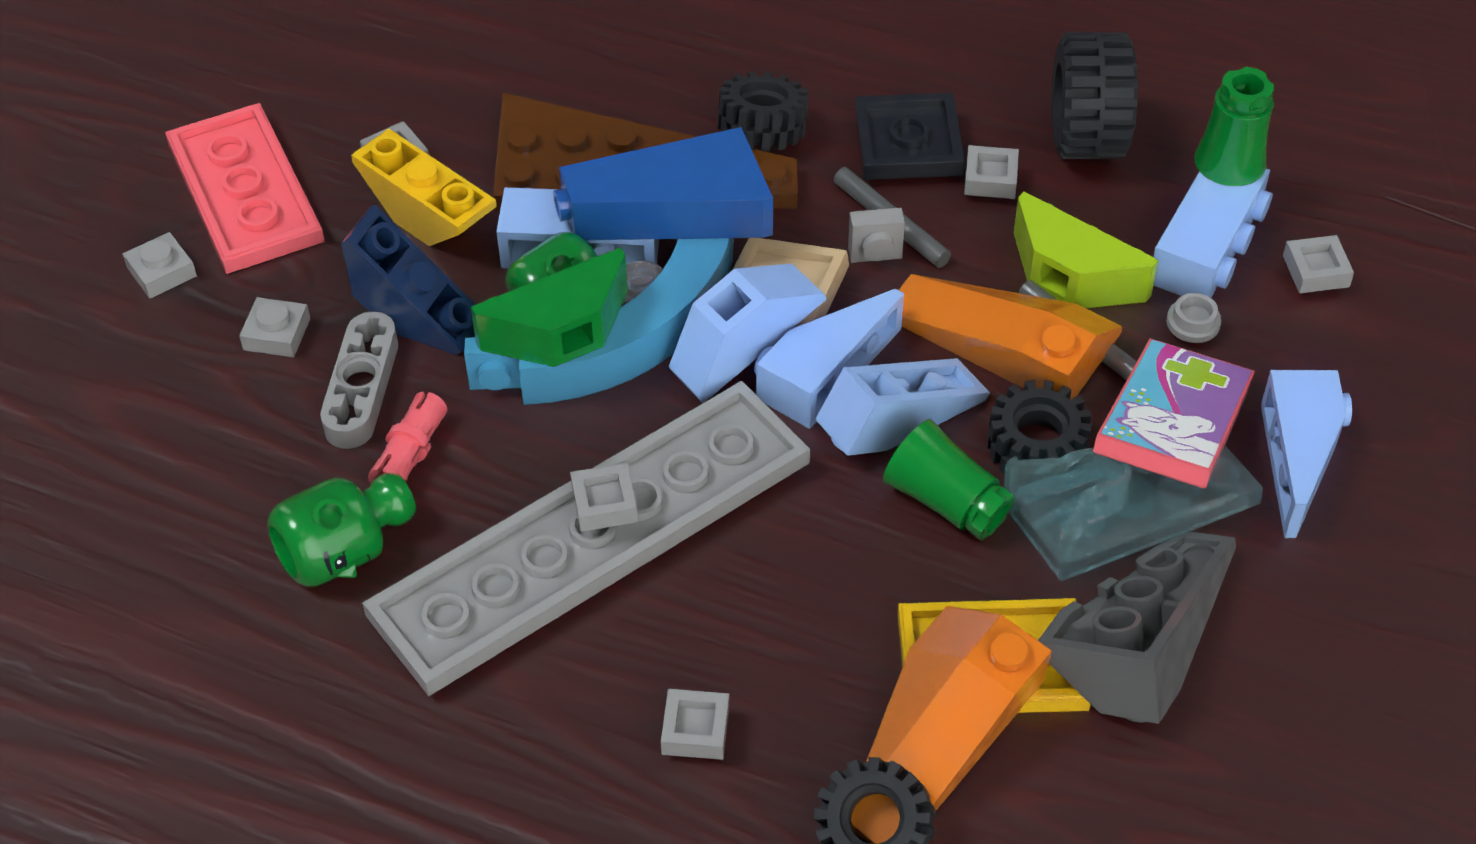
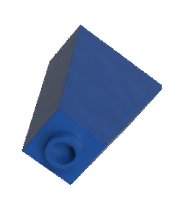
M741 127L559 167L561 189L553 191L558 218L560 222L568 220L572 232L584 240L763 238L773 235V196Z

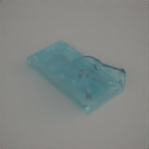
M1225 445L1207 487L1203 489L1095 454L1096 452H1093V448L1072 451L1060 458L1018 460L1015 456L1009 459L1005 466L1004 488L1015 496V502L1009 514L1060 581L1261 504L1263 487Z

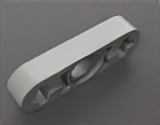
M362 313L353 318L347 326L320 413L325 437L335 447L342 449L356 448L366 443L373 435L398 350L395 324L384 313ZM375 335L371 344L372 353L366 352L364 342H369L372 336ZM358 372H368L375 376L371 382L363 386H352L346 383V380L351 375ZM348 404L354 406L356 417L350 418L347 425H340L347 421L350 411Z

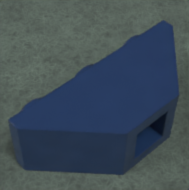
M375 204L370 206L341 243L352 296L369 312H381L388 315L395 324L397 335L454 355L461 353L465 348V338H472L475 334L471 306L476 304Z

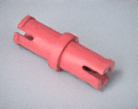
M419 392L415 395L404 418L400 423L393 425L385 438L387 442L386 448L368 474L370 483L384 473H396L406 482L416 463L425 459L431 448L430 438L447 413V405L439 396L431 392L427 394L426 399L424 392Z

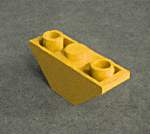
M389 128L351 154L353 164L393 222L428 246L460 235L497 207L496 199Z

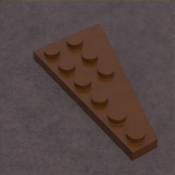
M503 93L493 198L496 199L497 206L495 211H500L504 187L561 189L559 167L698 136ZM753 149L752 152L773 196V209H797V159Z

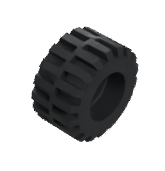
M1064 32L1056 48L1052 74L1051 119L1056 150L1061 159H1123L1133 140L1137 114L1138 75L1136 54L1132 41L1126 32Z

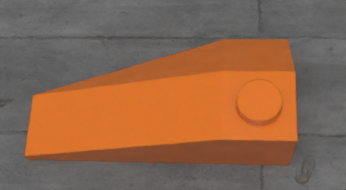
M911 274L899 289V291L904 293L901 327L1013 384H1017V386L1023 389L1025 381L1035 380L1036 388L1043 389L1044 380L1054 382L1053 391L1059 392L1064 385L1072 389L1070 400L1078 396L1105 357L1110 346L1115 343L1122 332L1121 325L1071 302Z
M946 606L911 646L868 757H880L885 762L892 760L911 772L925 786L936 812L1044 682L1052 650L1002 614ZM872 794L861 799L855 806L851 818L852 828L855 833L869 844H879L887 841L894 835L899 826L900 814L896 803L890 797L882 794Z

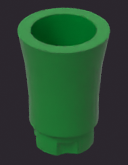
M1244 67L1240 70H1229L1222 78L1221 87H1219L1215 94L1212 112L1205 133L1194 154V162L1199 172L1215 183L1226 186H1244L1257 181L1265 173L1267 166L1266 144L1268 129L1274 106L1272 97L1274 84L1267 79L1265 72L1257 68Z
M932 419L919 424L903 440L891 457L883 476L885 484L918 500L943 516L961 531L967 529L980 541H983L987 536H991L999 528L1015 502V496L999 485V479L978 465L961 450Z

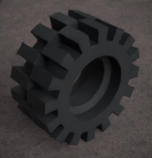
M756 71L747 72V78L741 74L734 75L733 81L727 79L723 82V87H720L718 130L725 131L741 127L751 150H753L754 145L761 146V151H770V146L775 145L778 150L786 149L787 143L794 146L798 143L799 139H803L805 136L809 100L808 91L806 88H801V83L796 80L788 83V76L781 74L778 78H773V72H764V76H757Z
M1035 380L1025 381L1023 391L1020 390L1017 384L1008 387L1007 396L1000 393L996 398L995 406H992L987 449H990V458L993 464L1000 461L999 470L1007 476L1014 469L1016 471L1015 481L1023 484L1027 476L1035 477L1034 486H1044L1045 477L1050 476L1055 485L1063 482L1064 472L1071 478L1078 472V466H1083L1092 424H1090L1092 415L1090 409L1084 410L1085 401L1080 395L1070 400L1072 389L1063 385L1059 392L1053 391L1054 382L1044 380L1043 389L1036 388ZM1029 425H1041L1054 430L1060 437L1052 440H1035L1025 436L1018 429Z
M868 757L869 761L860 762L858 759L848 762L849 768L843 772L835 770L829 776L833 781L828 788L821 787L817 797L821 799L819 809L814 808V820L819 824V830L816 831L819 842L822 844H869L861 841L856 836L852 828L851 818L857 803L864 797L872 794H882L890 797L896 803L900 814L899 826L894 835L887 841L879 844H928L929 840H934L936 829L933 827V818H936L935 807L929 799L930 794L911 772L892 760L885 762L880 757Z

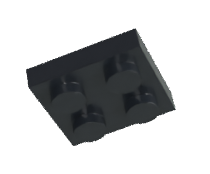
M953 93L855 96V118L863 180L963 176L965 159Z

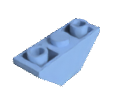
M792 263L735 268L692 304L669 368L703 404L756 360L765 347L775 344L788 330L794 328L827 299L824 293Z

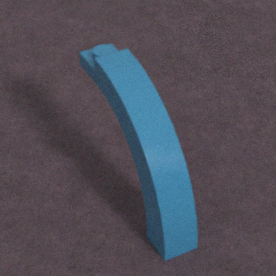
M734 238L678 239L671 258L662 272L637 297L621 307L605 346L556 367L483 352L478 348L475 337L465 338L464 356L470 390L521 388L523 405L552 403L607 390L632 380L656 367L674 354L692 304L730 273L733 262Z

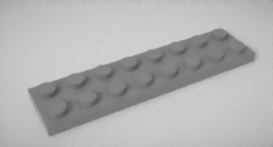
M740 381L593 467L598 468L628 463L637 504L638 522L581 532L572 484L569 481L364 601L362 604L365 616L426 694L430 696L810 463V448L743 381Z

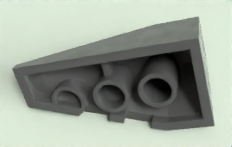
M1179 530L1137 558V570L1120 581L1109 577L1097 585V597L1085 605L1073 601L1061 609L1038 639L1039 642L1052 650L1049 664L1099 713L1123 717L1132 722L1159 724L1181 690L1235 552L1236 538Z

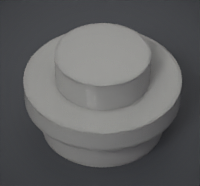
M1188 293L1182 295L1171 305L1166 322L1171 333L1177 338L1186 342L1202 343L1213 339L1218 334L1221 326V315L1217 304L1210 297L1200 293Z

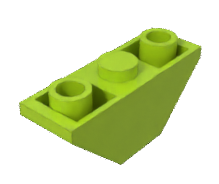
M1023 192L1018 197L1014 237L1027 281L1032 280L1057 300L1076 303L1084 308L1144 303L1151 297L1159 262L1158 259L1026 192Z

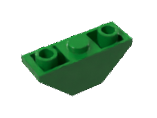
M621 247L471 306L475 340L480 351L556 367L604 347L628 292L626 254Z

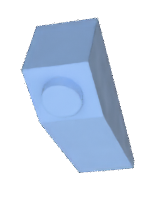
M893 289L788 330L774 346L769 345L765 347L756 360L754 366L756 395L769 407L810 429L817 422L816 417L843 367L869 365L901 330L904 293Z
M958 358L843 367L820 409L816 421L830 435L833 444L847 456L882 452L901 444L922 422L932 419L939 425L985 402L990 392Z
M1270 370L1261 402V411L1284 538L1297 537L1333 455L1342 426H1349L1351 422L1352 401L1349 393H1342L1338 370Z

